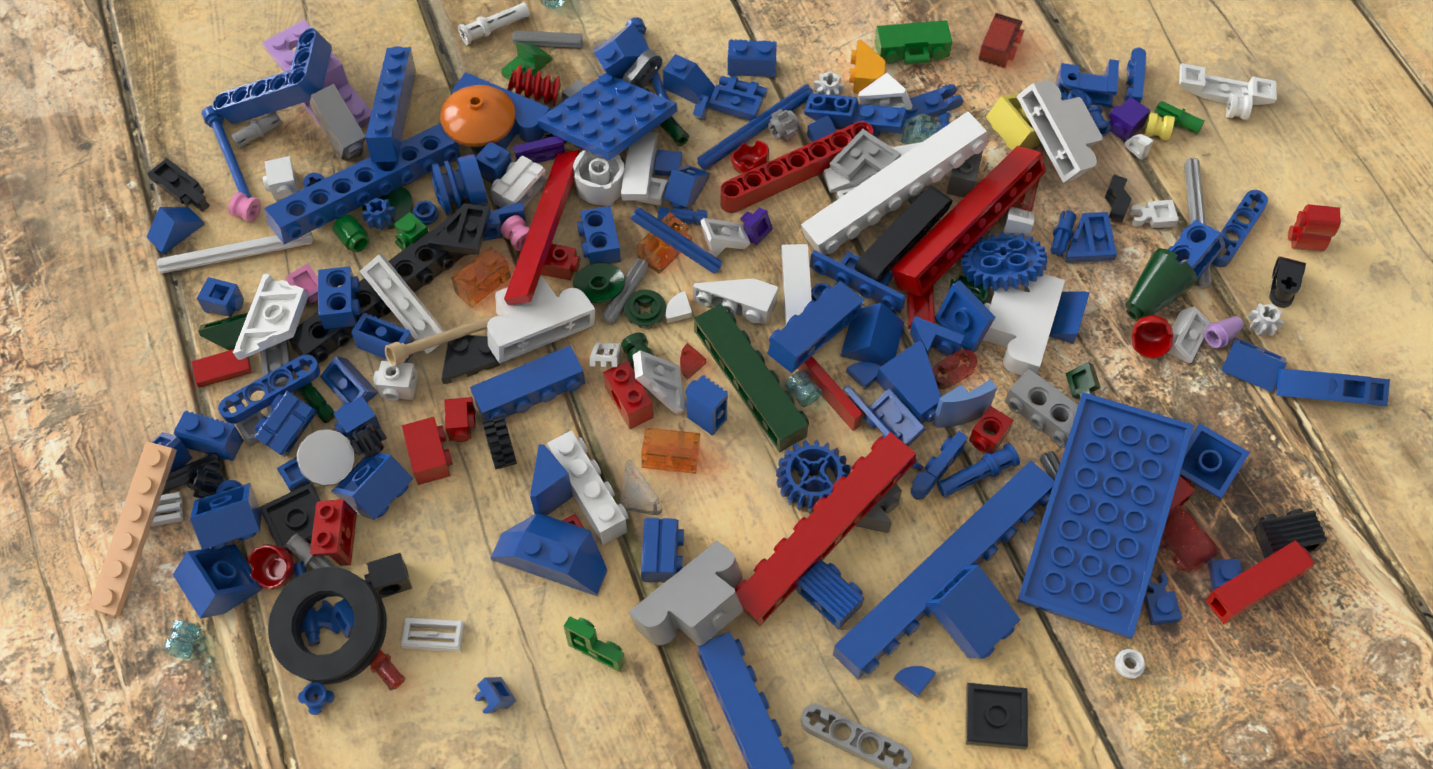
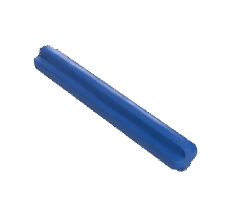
M638 207L631 216L633 222L715 274L719 271L723 263L720 259L642 208Z

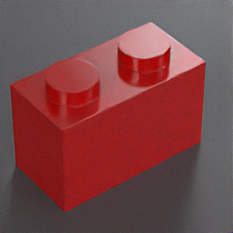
M434 417L402 425L417 484L421 485L451 476L448 466L453 465L449 449L444 450L442 442L447 441L443 425L437 426Z

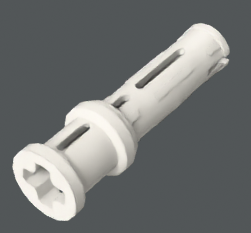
M525 2L490 17L484 18L480 16L472 23L467 25L460 24L458 26L459 33L464 43L470 45L471 41L480 37H489L494 30L530 17V12Z

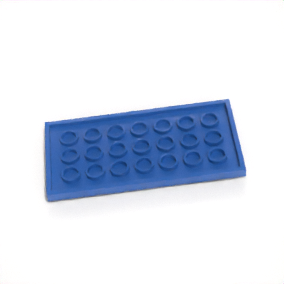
M1082 392L1017 602L1132 640L1194 425Z

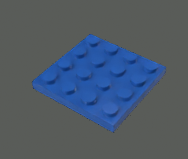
M605 73L571 97L565 99L564 102L552 110H549L545 115L537 119L540 129L610 161L678 110L677 103Z

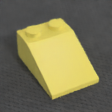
M1018 94L1001 96L986 118L991 123L992 128L1004 139L1007 147L1011 150L1016 146L1032 149L1042 144L1016 97Z

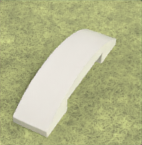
M1184 63L1180 65L1179 85L1190 93L1204 99L1227 104L1230 94L1233 93L1239 97L1252 96L1253 105L1271 104L1277 100L1276 81L1252 77L1248 83L1206 75L1205 67Z

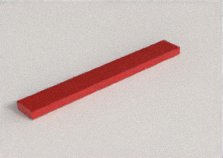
M579 150L558 153L556 155L504 297L507 305L532 301L575 178L573 165L576 157L580 154Z

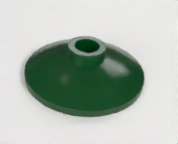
M608 263L588 265L578 271L573 279V288L581 290L591 303L611 301L620 295L625 286V277L622 271Z

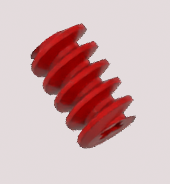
M519 65L511 74L508 90L512 91L515 88V93L519 95L524 91L525 97L528 99L534 94L535 102H539L543 97L544 105H548L552 99L553 107H555L561 87L560 76H557L552 82L550 73L542 79L540 70H538L535 76H532V68L529 67L523 73L522 65Z

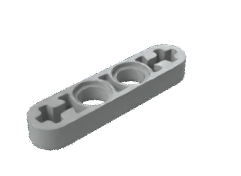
M811 704L803 710L801 725L807 733L880 769L910 768L912 755L905 746L821 705ZM815 713H818L820 715L819 720L825 724H828L829 719L833 720L828 734L824 732L825 725L817 722L815 726L809 724L810 718L807 716L813 717ZM843 725L849 728L851 736L847 740L837 739L834 735V729L837 726ZM865 739H873L878 744V751L874 754H868L863 751L861 743ZM884 746L889 747L886 754L895 757L897 753L903 755L902 761L906 764L900 763L896 767L893 765V759L885 755L883 761L880 760L879 757L882 755Z

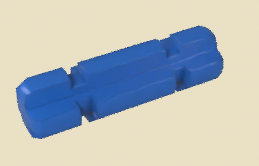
M660 207L658 210V219L665 223L672 220V223L693 224V222H696L697 225H701L700 221L703 218H708L706 210L697 209V212H693V209L673 208V210H669L666 207Z

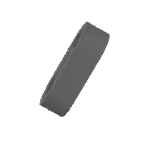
M653 50L644 51L625 73L622 80L643 89L661 68V56Z

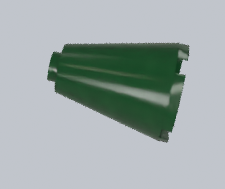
M1158 248L1152 253L1125 303L1127 314L1136 321L1142 317L1154 315L1192 289L1198 280L1192 267L1186 261L1183 264L1176 260L1178 255L1174 252Z

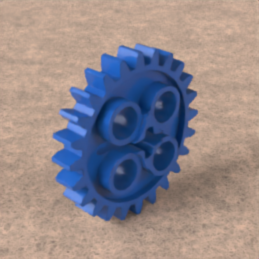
M1000 232L998 237H995L993 234H990L989 239L981 237L980 243L976 242L961 259L963 276H967L968 282L974 281V286L983 284V289L993 286L994 291H997L999 287H1003L1005 291H1008L1011 286L1018 290L1019 284L1029 286V281L1036 282L1037 276H1043V270L1047 269V252H1045V247L1040 246V241L1033 242L1032 236L1024 239V234L1015 237L1014 233L1005 236L1003 232Z

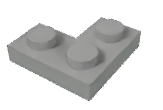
M862 129L830 162V167L833 171L850 181L866 164L879 172L900 158L901 153Z

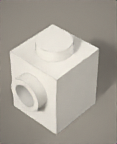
M290 156L264 161L267 176H263V183L266 191H271L274 200L284 199L299 191L296 171Z

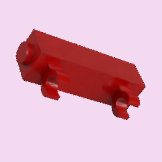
M1295 540L1213 590L1205 601L1225 625L1304 576L1315 563L1311 559L1309 552Z

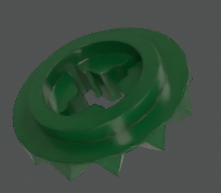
M638 290L632 293L625 302V316H627L631 324L635 323L640 328L642 326L652 327L657 322L661 323L663 316L666 315L665 300L659 293L653 290ZM650 306V313L646 311L641 313L640 307L647 308Z

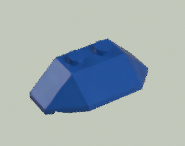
M536 513L504 531L491 555L492 561L594 596L598 595L607 573V567L591 530L540 513Z

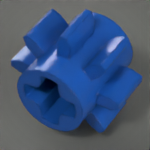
M376 197L369 203H365L367 211H363L362 216L364 221H367L370 229L375 227L383 230L389 225H393L391 217L396 216L394 207L390 206L388 199L382 200Z

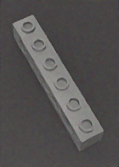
M1028 369L1009 389L1005 403L1008 404L1013 412L1020 413L1028 419L1034 428L1042 430L1052 438L1054 443L1065 448L1078 404L1031 369ZM1032 401H1037L1041 405H1036ZM1054 417L1062 419L1063 422L1055 420Z

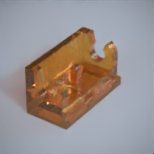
M669 212L661 220L692 241V236L687 233L690 228L676 218L673 213ZM650 232L637 245L638 258L647 261L648 267L658 274L681 253Z
M646 427L641 450L642 468L696 474L701 433Z

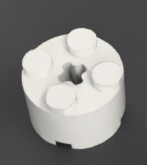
M582 151L576 157L573 165L577 195L590 204L602 205L604 207L613 205L621 197L625 170L621 156L618 154L609 161L590 151Z

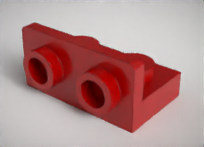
M344 499L318 501L316 503L310 554L314 557L329 555L340 566L351 565L357 512Z

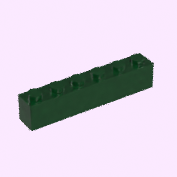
M719 304L694 317V332L777 450L781 452L806 438L809 425L806 414L803 411H798L795 407L792 395L788 390L784 391L782 389L777 374L773 370L769 371L761 352L754 350L748 334L738 328L733 313L726 311L723 305Z

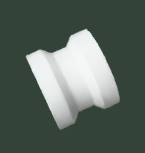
M1231 93L1226 106V117L1233 118L1237 116L1242 120H1248L1252 110L1253 97L1249 95L1239 97L1237 94Z

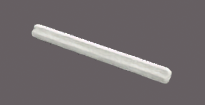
M309 232L285 245L275 235L159 258L157 260V268L163 274L309 245L313 243L312 232Z

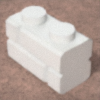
M523 155L516 162H511L507 167L506 174L501 179H496L491 186L494 204L502 208L523 202L525 208L546 184V170Z

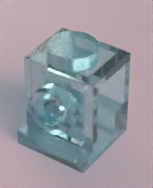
M924 113L906 119L901 143L908 145L923 142L940 131L943 122Z

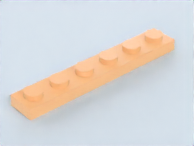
M146 441L88 608L115 616L121 615L177 452L176 449Z

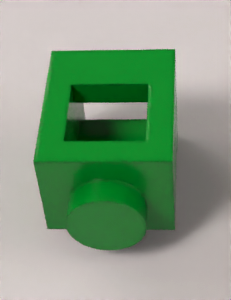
M411 212L394 223L397 232L395 244L402 251L428 233L427 227Z

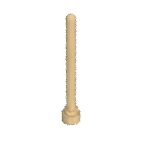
M498 314L406 345L399 342L386 345V358L392 366L404 363L409 358V355L487 329L489 320L498 316Z

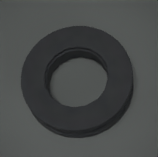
M337 567L316 568L296 577L277 597L268 623L270 646L278 662L290 673L310 682L320 684L341 683L364 671L378 655L386 635V610L378 592L371 584L356 574ZM338 596L344 598L351 605L354 612V628L349 640L339 650L330 654L316 655L311 653L302 639V623L307 612L316 602L327 597Z

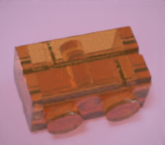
M490 247L454 274L451 280L455 293L472 308L498 288L501 283L507 281L511 277L508 261L493 247Z

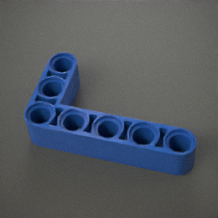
M309 28L305 30L298 39L291 70L224 91L214 99L213 109L231 124H236L310 101L312 94L323 89L332 45L316 29Z

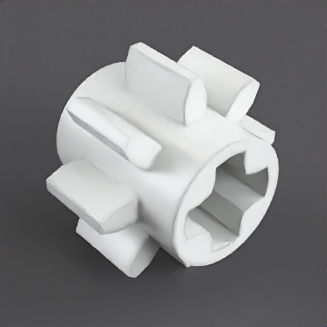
M833 72L819 74V81H814V90L817 91V94L839 96V94L844 93L845 84L841 83V76Z
M1259 303L1256 309L1252 310L1248 316L1250 320H1253L1249 328L1253 329L1259 336L1266 334L1273 336L1277 329H1280L1284 324V321L1279 319L1283 312L1279 311L1272 303L1264 306Z

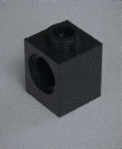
M401 552L367 563L369 574L364 575L365 581L373 586L381 599L413 589Z

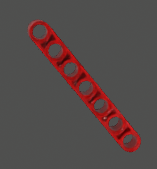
M856 122L725 181L721 186V208L728 213L738 212L822 174L825 169L830 168V162L862 129L873 135L872 126L867 122Z

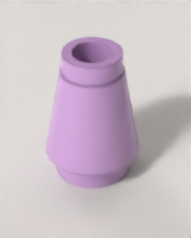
M1233 316L1232 318L1210 324L1204 333L1205 340L1213 348H1223L1244 328V323L1238 316Z

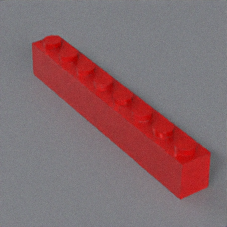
M1016 146L891 269L897 289L922 297L1046 173L1042 152Z
M889 432L885 437L880 436L873 443L872 451L866 457L861 456L853 464V471L846 478L842 476L837 480L832 488L834 491L827 498L822 497L816 502L813 507L814 512L807 519L803 517L796 523L793 528V534L788 539L782 538L773 549L775 552L768 560L766 558L762 559L755 566V573L748 581L744 579L735 587L743 611L759 626L797 588V582L819 560H824L916 463V453L893 433Z

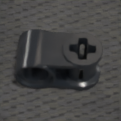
M1281 256L1277 258L1272 273L1273 280L1269 295L1270 301L1275 306L1285 308L1292 304L1295 294L1301 287L1306 268L1305 262Z

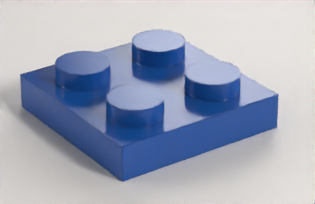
M961 281L952 284L935 316V320L942 327L965 335L962 348L968 355L978 349L996 318Z

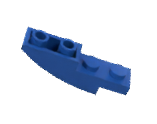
M810 93L804 114L816 121L829 116L834 127L839 130L856 122H867L873 128V136L879 138L880 132L901 134L907 117L906 108L859 104L857 97Z
M1279 369L1276 396L1388 406L1390 379Z

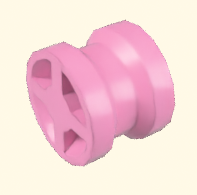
M237 192L231 198L229 203L230 215L234 217L241 216L243 220L251 223L256 220L260 213L261 202L255 197L248 198L242 192Z

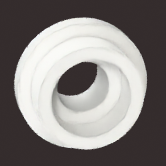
M1125 649L1116 656L1115 668L1121 676L1135 679L1144 672L1145 660L1138 651ZM1125 661L1132 662L1134 668H1127L1125 666Z

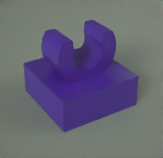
M760 207L753 214L746 212L740 218L744 222L743 228L747 233L748 239L753 244L758 245L773 229L767 210Z

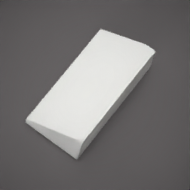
M1191 307L1180 311L1172 326V348L1167 352L1187 363H1192L1204 339V333L1211 324L1197 308Z

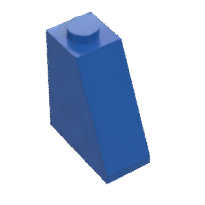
M919 340L879 367L876 382L885 391L887 389L892 390L923 424L924 422L930 423L934 420L941 395L924 344Z

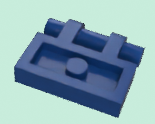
M721 76L719 85L716 84L708 102V109L752 121L758 115L762 105V98L766 97L768 88L759 86L757 82L747 83L740 81L735 76H730V78Z

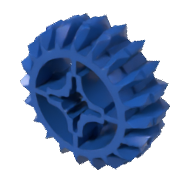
M805 440L802 448L795 443L793 451L786 450L784 458L779 460V468L776 469L777 487L782 488L780 492L782 497L789 496L787 501L789 505L795 502L798 503L797 509L799 511L803 509V506L808 507V512L812 513L816 502L822 497L827 498L834 491L832 489L834 484L829 481L830 477L826 475L828 468L835 475V483L842 476L846 478L850 474L851 468L850 465H846L847 459L845 455L839 456L838 448L832 451L829 450V442L822 447L819 446L818 440L814 442V445H809V442ZM794 469L798 472V476L801 477L799 485L794 482L791 476Z

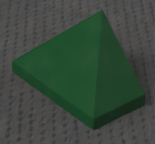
M248 312L200 325L199 335L227 350H233Z

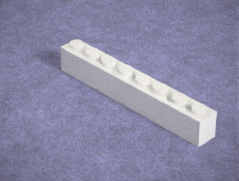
M966 112L802 223L804 237L816 251L824 255L835 252L844 242L856 238L869 225L878 223L884 215L890 211L897 210L903 202L919 195L925 187L941 180L944 174L953 168L960 167L966 159L974 154L981 153L988 145L987 131L969 112Z

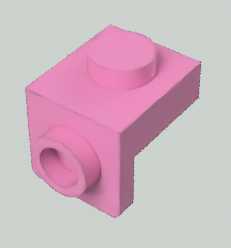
M309 264L285 276V279L291 286L296 285L306 291L308 294L306 302H309L311 305L318 301V277Z

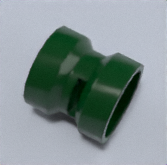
M633 333L621 342L624 353L629 356L628 362L632 369H634L633 355L641 350L654 355L652 349L648 348V339L644 333Z

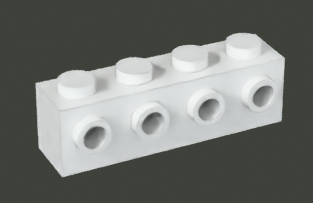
M571 430L548 442V450L569 473L573 497L602 546L627 533L626 519L629 518L621 503L617 505L614 501L615 493L609 482L603 483L600 478L601 470L594 459L589 460L586 455L588 449L581 437L577 439Z

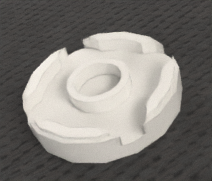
M330 429L318 430L308 435L299 445L297 452V462L302 475L310 482L319 485L336 484L345 479L352 470L355 460L354 449L350 441L340 432Z

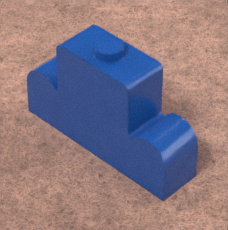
M466 72L454 86L453 93L468 86L487 85L500 89L510 97L515 107V123L511 131L504 138L494 143L506 150L516 134H519L520 139L528 143L539 140L546 132L539 128L537 119L545 115L550 110V107Z

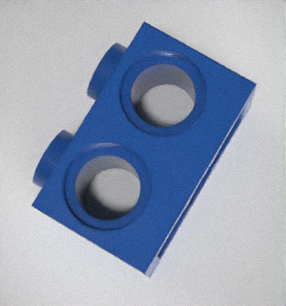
M611 206L580 211L582 221L577 222L579 237H585V242L581 243L583 257H589L590 265L595 263L612 264L621 262L620 247Z
M1194 220L1189 227L1182 231L1178 241L1167 250L1177 254L1176 260L1181 264L1184 263L1181 261L1186 260L1195 271L1197 278H1199L1223 250L1225 244L1221 232Z
M350 266L318 270V312L324 329L355 326L357 324V315H361L360 301L356 299V292H360V282L358 276L353 275Z

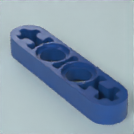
M1250 190L1246 193L1221 231L1227 250L1222 257L1218 255L1211 264L1217 267H1225L1231 262L1268 203V197L1260 190ZM1253 200L1257 201L1258 203L1253 210L1249 208ZM1237 216H1246L1250 223L1240 222ZM1226 233L1236 234L1239 240L1232 241L1228 239Z
M311 355L299 356L221 400L218 407L220 415L230 424L239 423L271 405L280 393L282 395L286 391L292 393L314 381L320 374V367L316 359ZM307 365L311 370L306 372L302 367ZM293 371L295 372L298 378L294 379L292 375ZM279 378H289V382L286 386H275V382ZM254 392H265L261 400H250ZM243 399H245V401L247 402L248 406H246V407L244 406V404H243V402H242ZM234 406L236 408V412L231 413L229 408Z

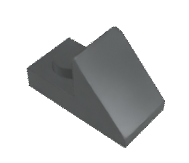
M897 483L856 525L857 527L884 533L890 532L892 523L885 513L891 512L899 505L902 490Z

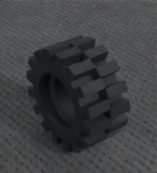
M504 416L482 421L495 470L517 464Z

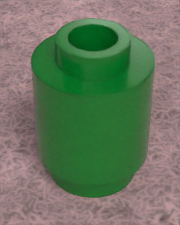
M352 215L338 217L335 220L332 231L348 250L360 252L369 244L368 233Z

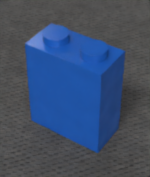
M979 565L964 566L925 603L967 658L984 659L991 655L995 650L994 646L1000 640L1010 636L1015 630L1014 626L1021 620Z

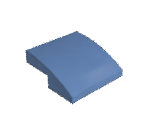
M991 379L969 393L963 385L958 386L939 398L932 424L936 428L953 427L981 418L990 405H992L997 386Z

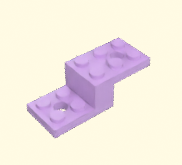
M305 20L262 42L264 49L283 72L291 70L295 51L292 49L297 47L300 35L305 30L311 28ZM331 51L323 89L334 84L360 128H363L369 124L372 111L349 85L342 63ZM310 101L301 103L303 107L308 111V113L313 117V119L317 122V124L320 126L319 122L317 121L316 117L310 109Z

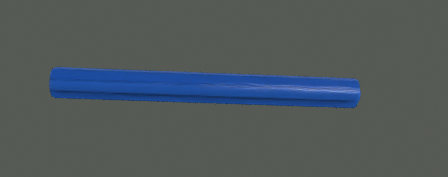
M808 84L801 86L697 158L698 165L703 170L708 169L743 143L766 129L770 119H772L771 114L779 109H782L783 112L785 110L792 111L807 101L810 93H813V89Z

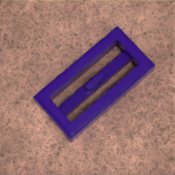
M557 136L513 146L516 161L523 155L532 160L533 163L553 160L558 153L565 152L564 140Z

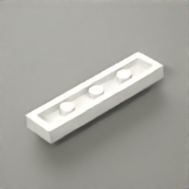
M379 254L360 270V273L407 330H410L411 335L416 341L445 332L383 254ZM440 345L425 349L424 351L426 354H430Z

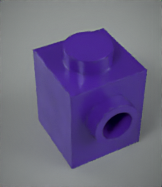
M1132 97L1128 98L1121 106H1115L1109 114L1111 119L1109 123L1112 126L1110 131L1115 136L1127 141L1145 125L1150 109Z

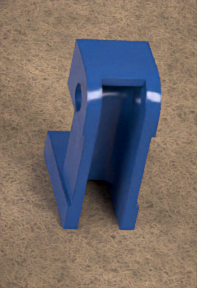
M1109 59L1104 75L1079 72L1080 65L1061 63L1056 85L1061 92L1062 101L1068 99L1069 95L1064 89H1070L1071 91L1079 89L1089 95L1093 105L1112 108L1113 95L1117 94L1119 60Z

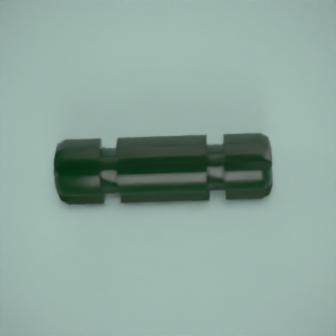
M311 382L298 389L307 403L318 411L317 414L324 423H328L335 418L334 410L326 403L327 401L313 387Z

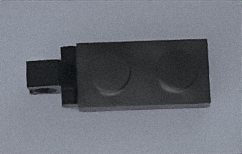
M168 158L164 159L147 173L154 183L180 203L186 206L192 203L202 212L210 206L203 195L205 191L201 188L199 182Z

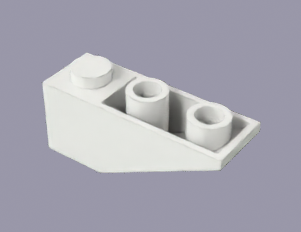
M754 278L694 283L693 300L697 301L700 305L715 307L722 304L726 311H731L733 315L746 318L749 322L767 325L778 298L777 286Z

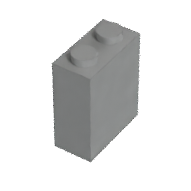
M332 84L312 94L310 109L340 159L345 157L351 159L362 152L360 149L363 148L366 136L336 86Z

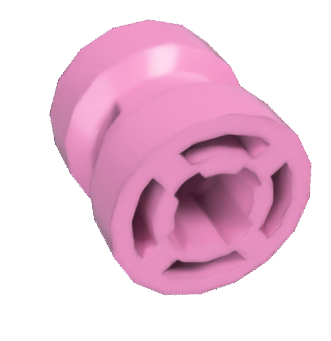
M514 215L503 223L500 231L506 239L511 240V245L517 251H521L530 227H526V222L522 217Z

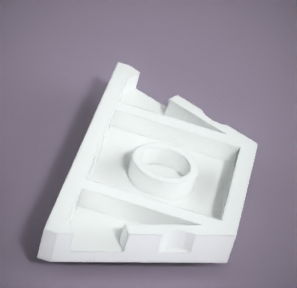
M263 274L233 351L235 357L238 360L244 359L294 337L308 298L306 291L296 285L291 286L284 280L276 281L269 274Z

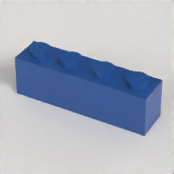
M841 281L832 288L830 286L827 287L818 300L810 301L800 315H793L782 330L777 329L772 333L769 338L770 346L767 354L792 374L859 316L864 299Z
M567 346L473 385L470 389L483 421L501 416L506 418L517 412H525L531 406L541 402H549L564 392L575 391L585 384L584 371L572 347Z

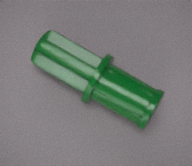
M1163 101L1159 102L1155 109V113L1162 118L1166 115L1175 117V127L1177 125L1196 135H1198L1205 120L1185 112L1186 109L1180 110Z

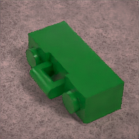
M947 20L880 25L876 27L875 47L877 54L887 63H895L904 59L905 65L929 63L930 58L939 60L949 57L952 38Z

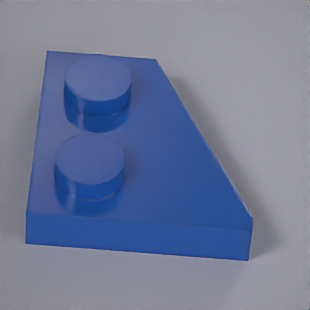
M1108 212L1082 213L1065 259L1066 263L1115 260L1117 251Z

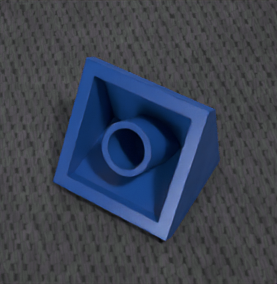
M883 303L861 308L859 316L849 324L841 357L861 362H872L879 366L884 365L896 357L904 322Z
M1199 423L1190 437L1180 476L1221 500L1250 452Z
M539 444L530 499L534 515L540 513L547 516L571 499L573 494L569 473L545 445Z

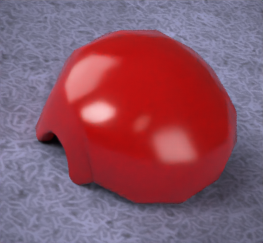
M757 140L753 146L743 143L739 150L734 151L731 155L733 168L739 174H743L769 162V147L761 140Z
M1150 315L1140 318L1133 326L1132 346L1141 356L1148 358L1162 357L1172 348L1173 328L1165 318Z
M271 544L259 546L252 551L247 560L252 566L251 578L266 589L273 590L285 586L294 572L293 557L281 546Z

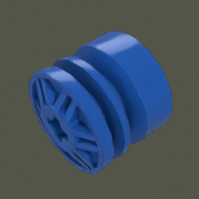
M474 153L457 158L458 170L453 171L448 160L444 161L446 173L441 174L438 163L431 164L432 183L435 194L446 216L453 215L451 203L455 202L458 210L462 206V200L466 199L469 204L488 206L484 183Z

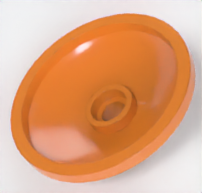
M487 85L468 86L454 92L444 102L440 112L442 128L448 137L459 144L472 147L486 146L489 142L495 143L504 138L511 131L516 117L515 107L510 97L500 89Z

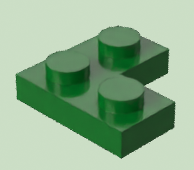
M569 616L564 624L568 646L620 672L625 663L622 648L611 641L604 643L598 640L596 629H594L595 626L590 621L584 618L577 620Z

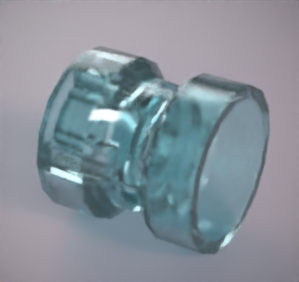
M805 369L795 372L785 383L787 390L797 396L796 400L802 407L812 404L823 391L817 382L811 381V375Z
M173 620L169 629L171 635L165 640L162 651L178 658L190 659L194 650L193 642L198 639L201 628L186 621Z

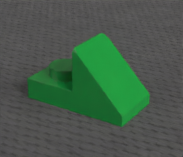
M516 43L518 56L501 69L502 76L510 81L513 70H516L519 65H522L523 73L529 67L532 68V76H534L538 70H541L552 60V56L534 44Z

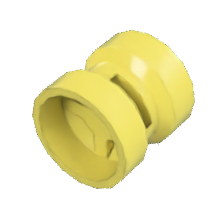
M1150 112L1145 123L1143 135L1147 137L1158 135L1161 140L1169 141L1175 117L1166 115L1162 118L1157 113Z

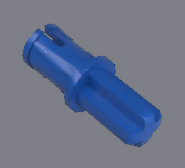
M1070 210L1066 211V216L1065 211L1061 212L1058 225L1053 230L1054 239L1050 251L1058 257L1063 256L1066 252L1068 242L1074 235L1072 229L1077 216Z

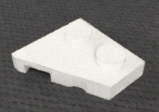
M641 350L633 355L635 379L674 414L678 415L684 412L685 406L679 365Z

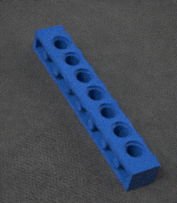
M439 123L402 141L397 162H371L369 157L265 207L268 225L285 245L317 228H321L338 217L345 216L347 213L365 206V203H369L376 197L379 198L387 195L391 191L431 173V164L438 163L440 168L444 166V161L448 160L449 163H452L460 157L459 143L448 137L442 128V124Z

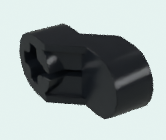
M1114 174L1105 199L1112 207L1109 218L1122 223L1132 198L1124 189L1128 179Z

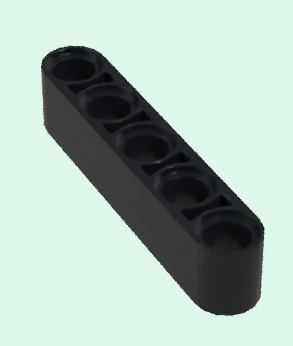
M929 186L863 253L854 269L877 282H881L891 269L946 214L953 200L934 186Z

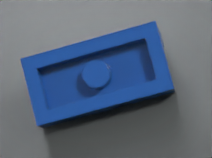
M1235 337L1230 346V352L1222 366V371L1268 391H1273L1278 380V370L1284 369L1287 361L1283 356Z

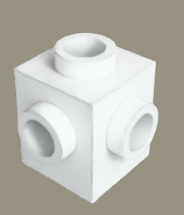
M381 361L379 371H375L373 383L374 387H377L381 398L390 401H397L399 399L413 400L418 375L413 363H401L392 366L388 361Z

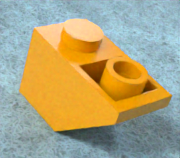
M857 40L856 50L851 51L850 64H854L855 69L850 68L849 83H854L853 93L859 94V92L885 74V60L864 41Z

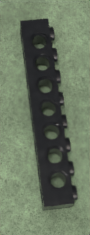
M449 218L388 261L414 293L424 285L430 284L443 271L452 268L462 257L469 255L429 248V239L432 236L436 238L444 229L443 225ZM365 278L361 280L360 292H356V299H359L361 306V315H357V322L362 314L366 312L368 315L372 314V317L376 316L377 319L388 315L391 309ZM317 312L297 326L294 337L290 338L289 341L292 348L300 356L311 355L316 359L317 363H321L335 350L349 343L350 339L353 338L351 333L355 326L324 329L319 318V312Z

